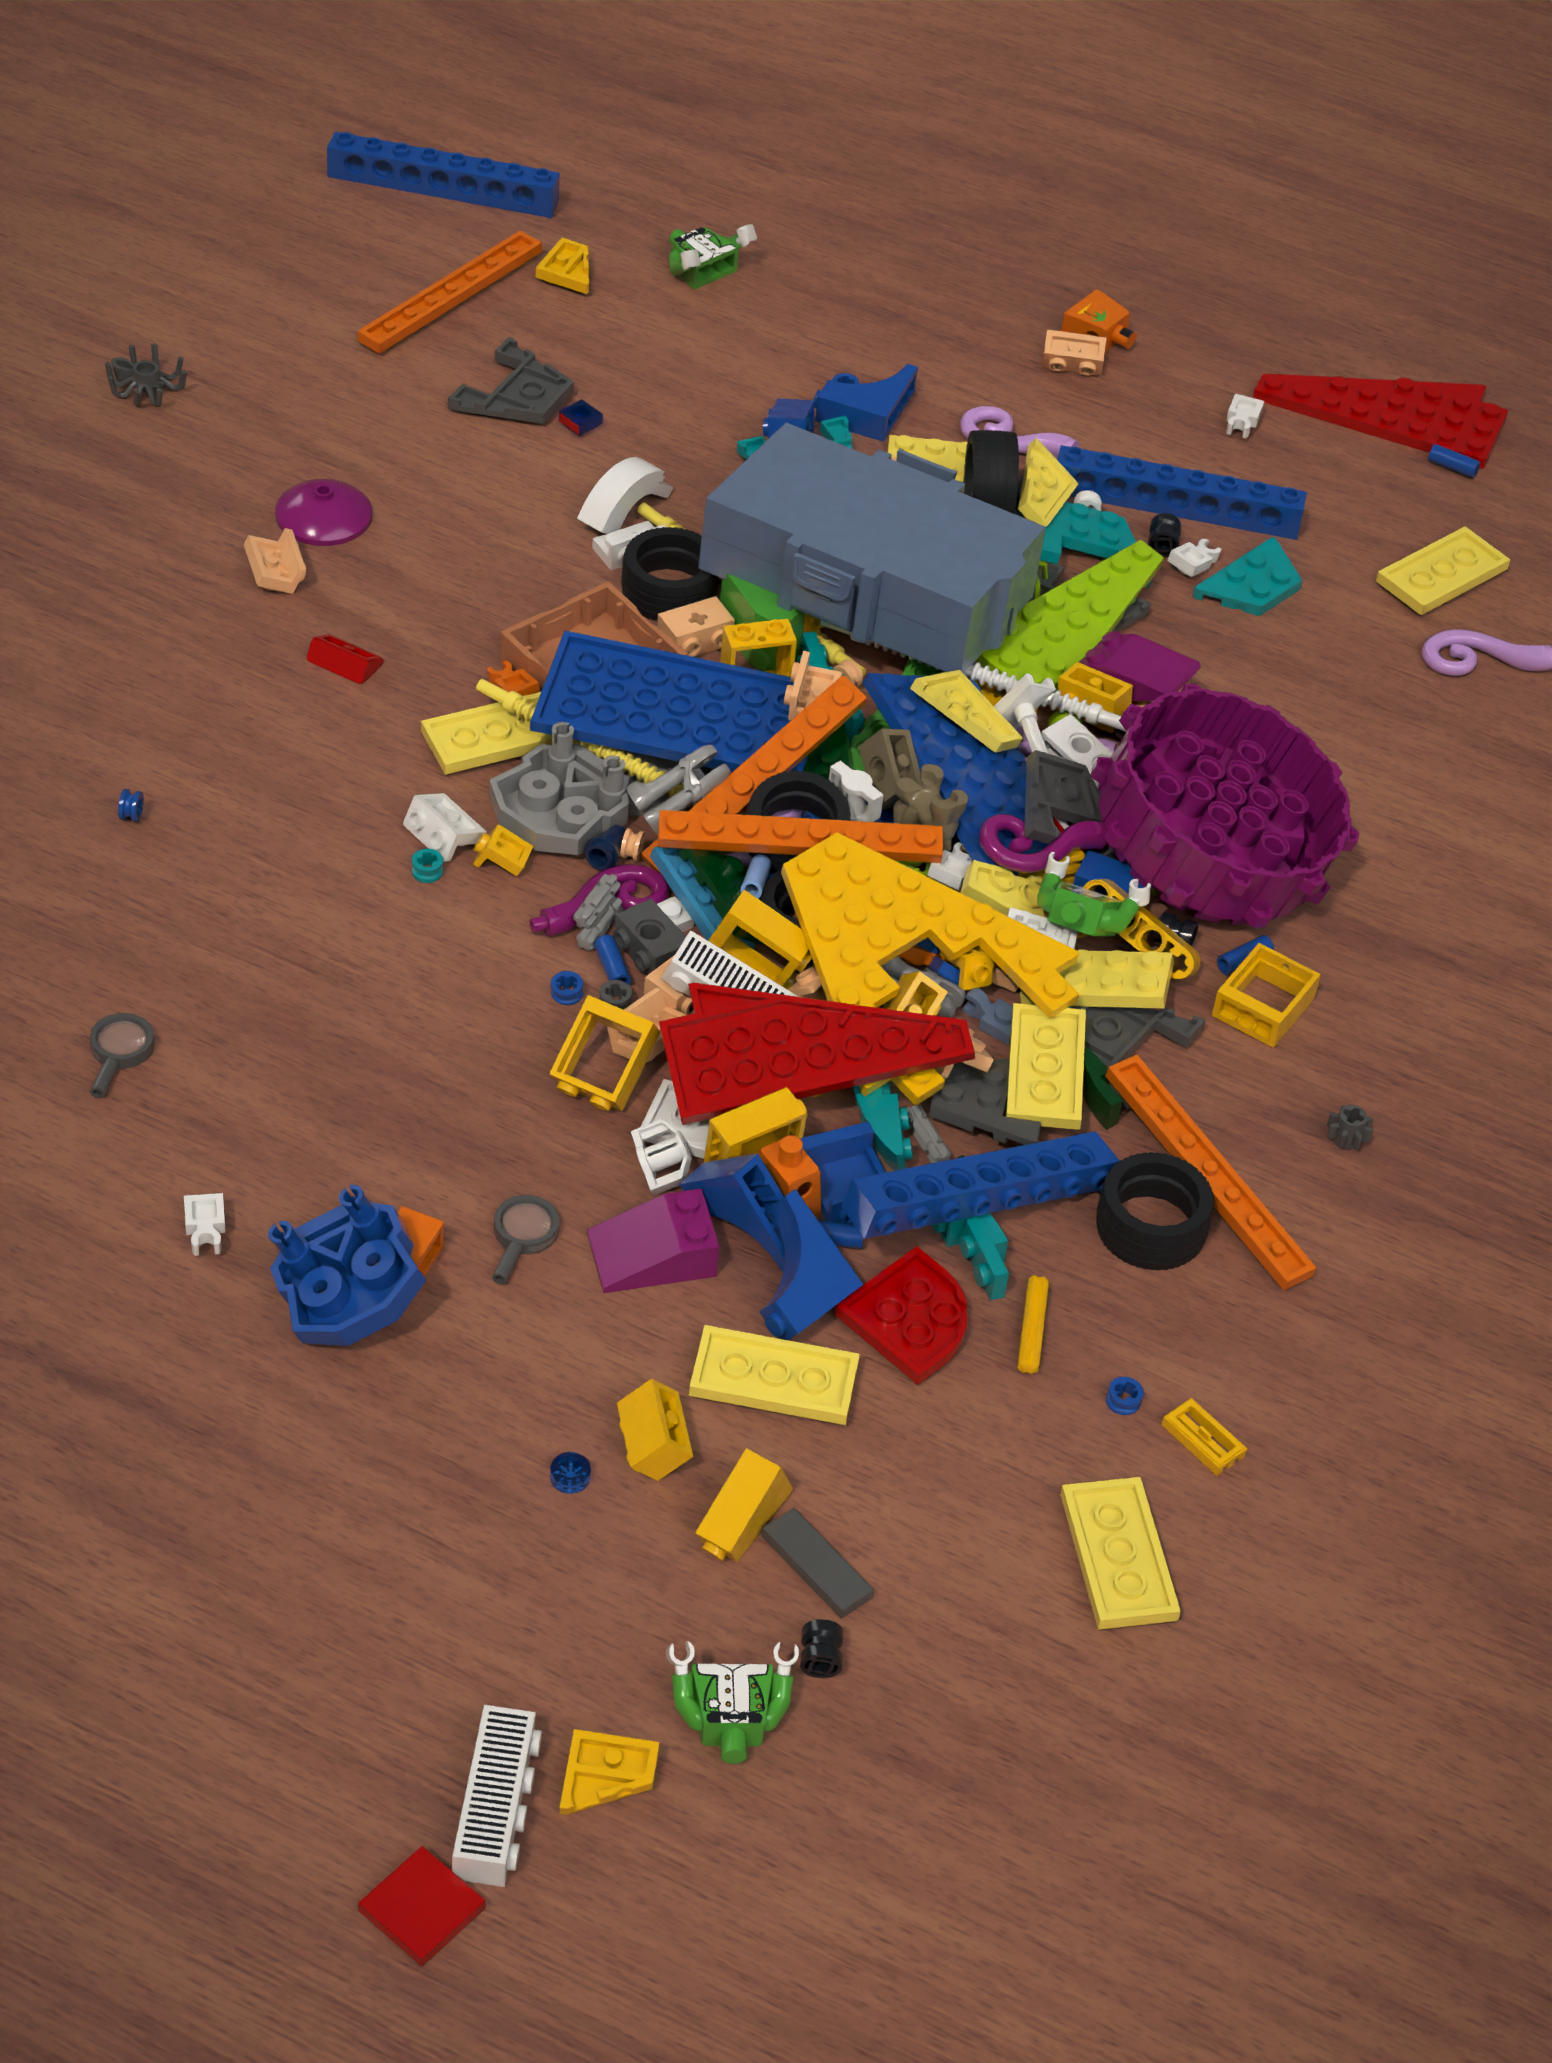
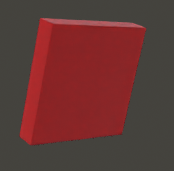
M423 1846L358 1902V1911L421 1967L486 1908V1900Z

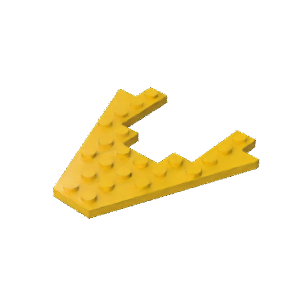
M838 832L783 864L781 874L828 1001L878 1008L898 995L900 986L881 966L928 937L951 962L974 947L979 946L1049 1019L1077 1002L1079 993L1059 974L1077 962L1079 953L1075 949ZM929 1069L859 1085V1088L866 1097L879 1087L892 1081L916 1106L943 1089L945 1079L935 1069Z

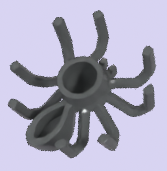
M155 343L151 344L152 361L143 360L137 362L135 345H129L131 361L117 357L112 359V367L109 362L105 363L109 385L114 396L126 398L134 387L137 386V390H134V405L136 407L140 405L142 392L148 394L150 402L155 407H160L163 389L161 388L164 387V384L173 391H178L185 387L187 372L185 370L181 371L184 358L178 357L176 371L168 375L159 370L158 345ZM180 375L179 384L173 385L168 381ZM131 383L123 393L117 391L116 387L123 388Z

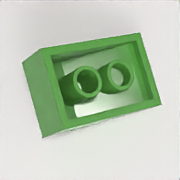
M726 573V580L722 578L720 602L735 619L734 625L788 618L797 639L796 662L797 656L800 655L805 613L795 609L788 611L778 607V594ZM777 646L740 651L748 664L758 670H775Z

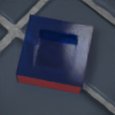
M581 399L559 411V422L580 436L601 425L603 414Z

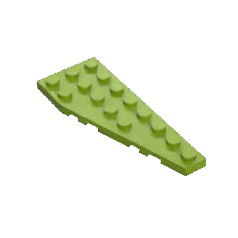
M1137 541L1027 603L1017 614L1014 632L1010 636H1005L1001 647L984 651L975 662H979L982 668L988 665L990 671L998 669L999 674L1007 672L1008 677L1016 675V680H1020L1026 674H1031L1034 682L1041 684L1046 678H1051L1056 688L1054 692L1058 690L1059 676L1076 662H1080L1085 657L1086 652L1093 649L1105 634L1114 630L1123 618L1127 608L1133 605L1143 587L1145 588L1161 568L1164 557L1144 541Z

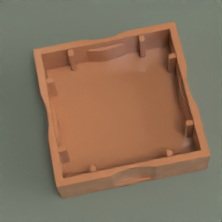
M609 581L569 599L566 603L553 610L539 613L500 632L501 662L504 660L509 661L512 664L513 671L523 668L539 682L540 692H542L564 630L688 656L666 633L646 620L640 614L637 607Z

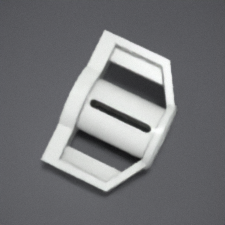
M842 761L830 766L829 780L835 786H838L839 790L846 797L850 807L851 821L874 822L879 819L884 795L872 786L871 776L864 771L852 770Z
M663 1119L631 1131L640 1165L653 1195L679 1186L688 1176L692 1160L683 1134ZM669 1131L675 1135L649 1147H646L644 1141ZM682 1162L680 1170L656 1179V1172Z

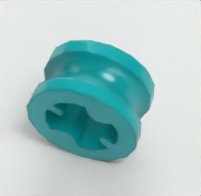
M426 848L415 852L412 856L413 877L422 883L438 881L443 875V857L441 853L434 849Z

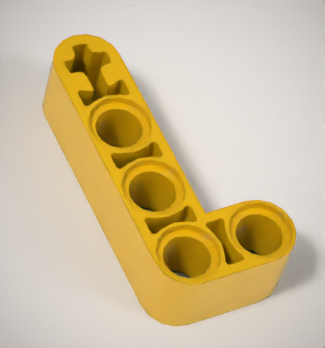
M1109 879L1091 880L1083 886L1085 889L1094 891L1098 885H1101L1107 890L1109 897L1121 901L1128 899L1129 896L1128 893ZM1139 906L1133 925L1118 933L1139 952L1170 951L1176 957L1185 955L1187 959L1184 963L1188 968L1179 970L1176 968L1179 962L1173 957L1174 964L1171 974L1173 979L1193 976L1200 967L1201 960L1198 952L1143 906ZM1152 930L1159 932L1162 938V944L1157 950L1151 948L1147 943V936ZM1082 932L1077 933V938L1090 936Z

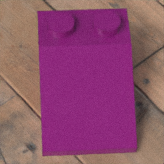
M1118 631L1105 634L1102 640L1093 649L1086 652L1085 657L1079 662L1133 685L1132 701H1155L1157 697L1173 691L1178 692L1201 668L1199 661L1137 634H1121Z
M702 1189L663 1194L587 1229V1236L603 1293L717 1277L719 1244Z

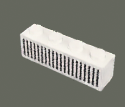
M691 930L661 977L673 989L683 992L690 997L688 984L693 982L798 997Z
M484 1705L452 1855V1872L463 1881L505 1887L508 1870L516 1871L520 1844L513 1842L516 1831L524 1832L527 1805H521L523 1793L531 1794L535 1768L528 1766L530 1756H539L542 1731L535 1730L536 1712Z

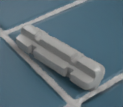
M604 874L600 878L597 885L594 886L573 915V919L577 922V927H585L587 929L592 927L620 888L616 875Z
M612 897L592 927L589 929L583 927L576 936L577 946L580 949L584 948L587 951L594 949L596 939L606 933L614 922L615 914L622 911L620 906L622 900L619 897Z
M920 1105L908 1106L911 1132L923 1151L928 1154L927 1157L930 1162L936 1163L950 1160V1150L944 1142H941L943 1139L931 1120L926 1117L927 1114Z

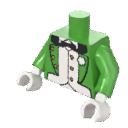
M753 224L738 228L736 230L737 234L729 238L720 236L706 227H700L689 233H685L681 229L674 230L669 237L671 253L668 256L671 274L674 276L680 275L695 290L736 272L739 249L747 246L750 241L757 239Z
M1051 852L1045 868L1046 874L1037 895L1039 907L1049 913L1047 921L1095 937L1115 936L1116 933L1123 932L1138 912L1139 906H1145L1149 903L1151 884L1148 883L1145 888H1138V879L1131 880L1129 883L1128 899L1121 901L1061 881L1066 875L1070 858L1066 856L1064 862H1058L1053 859L1055 852Z
M689 1641L685 1642L687 1656L683 1661H680L674 1656L673 1643L670 1644L666 1650V1657L675 1666V1672L672 1673V1685L676 1711L691 1730L699 1732L700 1741L703 1745L721 1746V1759L724 1762L738 1764L745 1761L747 1758V1746L761 1745L764 1732L774 1730L789 1709L794 1675L790 1673V1669L799 1657L797 1645L795 1644L794 1658L790 1661H782L779 1658L780 1642L775 1646L774 1659L778 1663V1669L773 1672V1664H692L691 1671H688V1663L692 1661L695 1653L693 1645Z

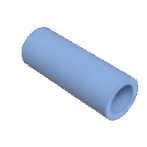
M759 854L751 859L741 887V893L745 889L756 898L761 896L772 866L771 860L767 856Z

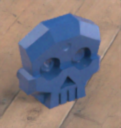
M358 1185L349 1186L355 1196H351L347 1189L344 1188L339 1195L340 1206L295 1229L287 1221H279V1225L284 1232H281L276 1224H273L269 1229L268 1238L279 1249V1254L270 1269L278 1292L289 1305L292 1330L303 1344L349 1346L398 1321L426 1282V1279L411 1257L414 1244L405 1222L394 1206L369 1201L364 1195V1191Z

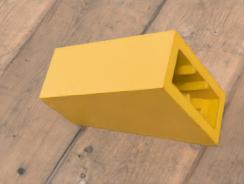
M747 1448L745 1449L695 1532L703 1543L701 1549L719 1561H723L726 1556L738 1562L760 1534L762 1528L767 1525L793 1490L792 1485L780 1466Z

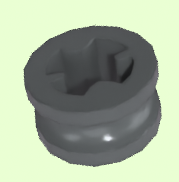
M611 980L601 986L599 1000L623 1010L631 1005L632 990L627 983ZM616 996L619 997V999L615 1000L612 999V997Z

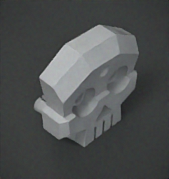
M558 722L552 726V745L540 744L522 757L520 765L489 780V797L499 825L533 845V850L580 855L586 853V845L591 839L614 825L623 827L627 823L629 798L626 787L628 786L629 777L624 774L625 761L623 759L620 760L619 756H608L602 760L580 744H573V726L571 725L568 730L569 723Z

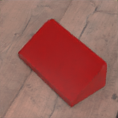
M330 634L313 637L306 657L308 662L358 684L366 682L384 662L383 657Z

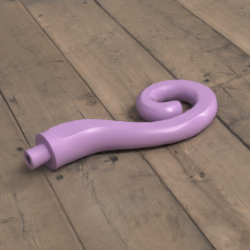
M980 406L970 409L963 414L960 421L961 433L967 440L970 431L980 430L976 425L981 421L992 420L998 422V424L986 423L984 430L1011 432L1014 426L1013 418L1008 412L991 406ZM1038 433L1017 437L1019 453H1027L1028 444L1036 438L1056 459H1058L1061 445L1080 448L1079 441L1057 433Z
M1452 629L1438 632L1430 636L1422 647V658L1426 665L1432 670L1448 676H1461L1472 672L1477 664V654L1472 648L1486 652L1520 670L1531 672L1552 670L1551 645H1517L1471 630ZM1450 647V656L1459 658L1461 661H1449L1443 658L1439 651Z

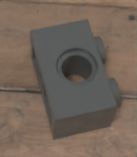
M648 899L615 914L613 937L618 948L624 950L632 958L636 968L646 975L673 957L686 938L685 934L652 899Z

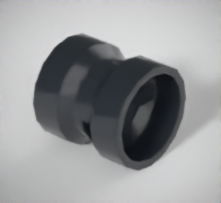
M1168 513L1158 514L1153 517L1150 523L1148 545L1164 558L1169 557L1171 550L1179 547L1181 522L1176 516Z
M1164 911L1160 921L1192 946L1197 935L1199 923L1190 919L1181 922L1176 914ZM1155 931L1153 943L1161 946V935Z
M825 1619L812 1620L802 1627L801 1643L805 1647L801 1652L800 1660L802 1672L808 1676L823 1679L838 1675L842 1671L843 1655L839 1650L843 1645V1629L841 1625Z

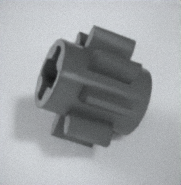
M1341 1105L1339 1114L1331 1112L1329 1115L1327 1138L1333 1139L1334 1143L1341 1149L1359 1150L1361 1141L1369 1143L1371 1140L1373 1118L1367 1117L1366 1112L1361 1107Z

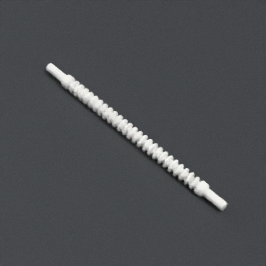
M821 620L820 624L822 626L850 635V638L852 637V632H848L846 630H843ZM868 640L866 642V645L874 643V647L876 649L880 646H883L871 640ZM883 646V650L885 652L890 649L888 647ZM891 649L893 655L897 654V651ZM900 653V656L902 658L906 656L905 654ZM979 662L975 665L972 664L964 673L966 677H971L973 681L979 680L980 685L988 683L989 688L997 686L999 692L1005 689L1006 693H1008L1020 681L1016 680V675L1008 677L1007 672L999 674L998 669L990 671L988 665L982 668ZM1059 690L1052 693L1041 704L1042 707H1046L1047 704L1051 705V710L1059 708L1060 713L1068 711V715L1071 714L1073 716L1077 714L1079 720L1084 717L1087 723L1093 725L1099 722L1126 732L1119 722L1120 715L1105 711L1102 705L1094 702L1091 705H1088L1087 700L1079 702L1077 696L1070 699L1068 693L1062 696Z

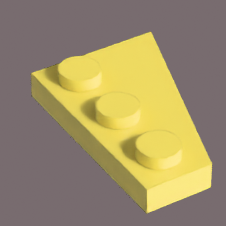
M1037 438L1028 444L1018 510L1025 519L1047 527L1079 483Z
M960 670L916 678L910 687L912 691L995 753L1017 748L1023 739Z
M973 860L967 866L961 888L963 895L980 903L987 904L1006 916L1010 907L1045 918L1049 916V913L1040 908L1037 903V895L1042 884L1041 877L1029 875L1027 878L1016 876L1009 869Z

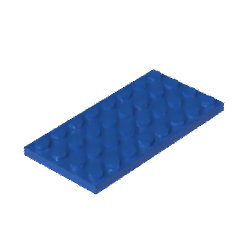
M564 630L531 718L530 731L552 735V726L554 724L567 722L569 723L568 730L571 725L574 728L573 740L678 762L687 754L704 745H713L717 749L718 754L702 767L715 769L722 764H727L732 773L791 721L788 720L789 706L784 705V697L787 685H794V682H790L791 677ZM808 756L791 771H804Z
M868 673L863 681V685L891 729L910 731L920 771L921 767L926 764L937 765L943 770L944 777L940 787V795L943 800L950 798L953 790H962L967 794L966 810L960 817L956 835L972 861L976 860L1002 867L983 851L979 842V832L982 824L996 814L1013 815L1025 822L1027 762L1024 755L1018 748L995 753L912 691L910 687L915 679L925 676ZM969 679L973 683V685L981 692L979 685L975 681ZM1000 830L997 833L998 839L1007 849H1009L1010 842L1017 838L1015 834L1008 830ZM1033 840L1030 849L1022 853H1036L1046 848L1049 844ZM1012 871L1014 875L1018 876L1019 872Z

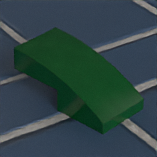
M1089 1048L1084 1049L1082 1095L1095 1118L1108 1130L1118 1124L1123 1099L1108 1085L1109 1080L1105 1077L1108 1067Z

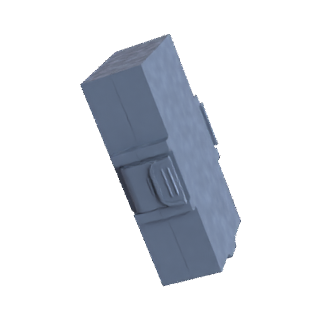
M785 423L706 498L699 569L725 580L726 573L778 594V607L788 611L792 609L798 610L838 628L852 632V639L864 644L871 640L945 672L960 670L964 674L984 651L999 649L1003 644L1005 636H1010L1014 632L1018 612L1034 594L1046 527L964 494L965 483L955 480L956 470L948 469L908 453L901 448L897 451L896 461L891 459L892 454L880 449L872 456H869Z

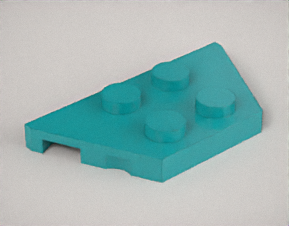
M1272 536L1195 586L1192 597L1201 601L1204 595L1222 600L1221 606L1240 609L1245 613L1261 616L1299 591L1302 578L1277 539Z

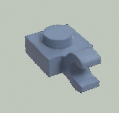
M979 988L971 989L966 994L965 998L969 1001L962 1011L968 1016L980 1020L978 1029L1009 1046L1013 1006L1000 998L992 1004L984 991Z

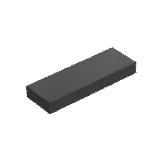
M795 1508L762 1528V1537L841 1619L873 1598L874 1589Z

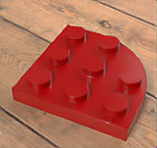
M916 1246L835 1306L834 1315L914 1383L919 1385L950 1361L961 1347L967 1328V1301L962 1288L955 1278Z

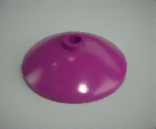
M312 479L294 485L280 496L275 507V517L282 531L285 528L292 529L296 541L315 546H333L347 543L362 535L371 523L372 507L364 493L346 482L334 479Z

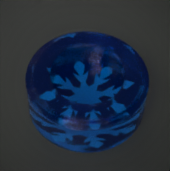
M566 1452L553 1459L550 1466V1481L557 1490L573 1494L584 1490L589 1485L591 1465L583 1455L575 1452Z

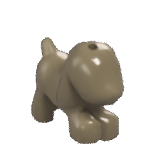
M926 764L921 767L920 771L922 786L911 778L903 777L898 780L895 793L899 800L893 806L894 823L943 826V850L950 851L951 839L956 834L960 817L966 810L968 796L962 790H953L950 798L943 800L940 795V787L944 777L943 770L937 765Z

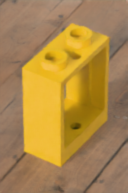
M789 619L723 626L720 663L735 665L736 651L777 646L775 670L764 672L791 677L792 667L795 662L797 639Z
M745 889L708 940L787 990L792 986L798 975L794 970L796 969L801 973L812 958L810 952H808L809 948L802 929ZM738 925L787 959L788 963L781 969L740 939L734 937L731 933Z
M1258 943L1217 991L1212 1016L1274 1048L1315 999L1321 974ZM1256 976L1296 996L1283 1013L1243 993Z
M587 995L549 1075L558 1084L556 1089L574 1098L580 1093L590 1098V1104L603 1111L609 1112L612 1107L622 1112L661 1032L654 1022ZM597 1022L639 1039L613 1094L571 1076Z
M786 1087L710 1119L704 1162L757 1154L762 1147L789 1135L803 1138L805 1123L808 1117L804 1103L800 1099H796Z

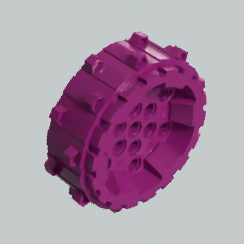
M1185 684L1181 691L1163 694L1144 707L1130 704L1119 719V722L1126 730L1125 735L1111 757L1097 758L1090 776L1099 783L1100 800L1098 802L1101 821L1107 827L1104 838L1120 862L1127 861L1132 867L1130 874L1135 879H1138L1140 884L1147 887V884L1150 883L1151 887L1161 893V900L1181 911L1184 908L1196 912L1195 917L1216 923H1219L1221 919H1230L1231 925H1251L1253 928L1266 927L1271 919H1276L1293 912L1299 904H1303L1305 901L1318 905L1331 888L1325 881L1324 875L1341 851L1351 852L1357 844L1359 831L1351 826L1349 797L1346 788L1343 787L1340 780L1343 772L1336 762L1330 761L1316 746V743L1305 732L1284 719L1285 717L1280 715V711L1269 705L1257 704L1248 700V698L1236 694L1201 689L1197 684Z

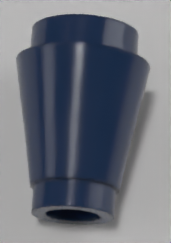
M614 825L591 839L586 845L585 857L587 862L598 870L613 867L620 856L621 844L626 830L620 825Z

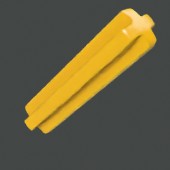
M1033 1275L1028 1279L1017 1366L1022 1373L1035 1374L1040 1365L1049 1281L1044 1276L1038 1277Z

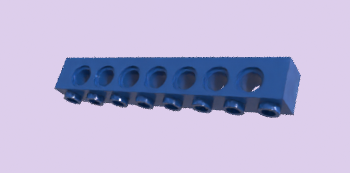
M335 132L327 146V177L548 218H552L559 203L560 173L549 171L545 168L537 169L521 166L518 163H504L493 161L490 158H477L466 156L462 153H449L438 151L434 148L416 147L403 142L394 143L380 140L376 137L356 136L348 132Z
M1061 445L1058 462L1079 483L1069 497L1074 498L1081 491L1088 490L1097 493L1101 497L1102 503L1157 514L1168 513L1178 518L1297 540L1307 495L1306 491L1291 487L1285 488L1269 485L1259 481L1253 482L1238 479L1232 476L1216 475L1201 470L1179 468L1170 464H1158L1138 458L1121 457L1107 452L1100 453L1084 450L1074 446Z
M1096 1131L854 1178L850 1183L841 1208L864 1239L881 1235L887 1236L905 1230L920 1229L934 1224L949 1223L958 1219L982 1216L987 1213L1012 1210L1016 1207L1036 1203L1041 1204L1050 1200L1070 1198L1079 1194L1101 1191L1108 1172L1120 1160Z

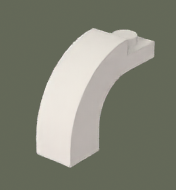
M639 457L627 458L614 465L597 482L587 497L577 519L602 533L608 534L620 530L627 514L639 499L648 494L669 498L673 486L663 481L665 478L663 470Z

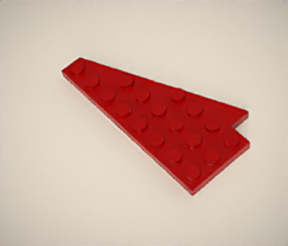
M1263 373L1253 394V398L1263 400L1266 404L1430 453L1434 444H1438L1480 461L1479 468L1484 469L1509 411L1496 404L1482 402L1486 385L1412 381L1406 377H1401L1397 380Z
M694 982L688 985L695 1013L659 1021L682 1125L712 1119L786 1087L796 1099H801L975 1059V1050L967 1021L963 1019Z

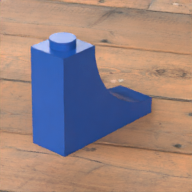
M906 364L897 374L872 383L850 384L828 380L823 389L817 390L814 396V408H816L815 421L821 423L824 420L846 415L849 422V432L884 442L915 393L918 367Z
M758 1153L704 1162L679 1184L683 1191L702 1189L710 1216L724 1219L748 1233L770 1254L783 1272L785 1259L783 1239L779 1226L769 1207L784 1196Z
M796 1189L769 1207L779 1226L783 1239L785 1253L784 1270L776 1293L768 1304L759 1311L765 1319V1325L769 1332L778 1339L789 1340L799 1334L863 1285Z

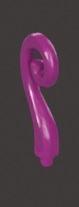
M996 814L982 824L979 832L980 845L988 857L1006 869L1022 873L1044 870L1051 852H1055L1053 859L1059 862L1073 850H1100L1107 843L1104 838L1107 832L1106 824L1098 821H1083L1070 825L1046 848L1031 854L1022 853L1030 849L1033 839L1025 837V822L1018 817L1009 814ZM1008 830L1017 837L1010 842L1009 849L998 839V831Z
M627 864L607 868L590 878L570 901L541 909L540 917L529 920L531 931L533 933L544 931L545 935L549 937L574 929L577 924L573 919L574 913L604 874L610 876L614 874L617 876L620 888L616 892L615 898L619 897L622 900L620 906L624 910L648 899H652L656 904L667 900L669 896L668 883L662 874L647 866ZM636 883L647 886L652 892L645 898L632 896L636 893Z

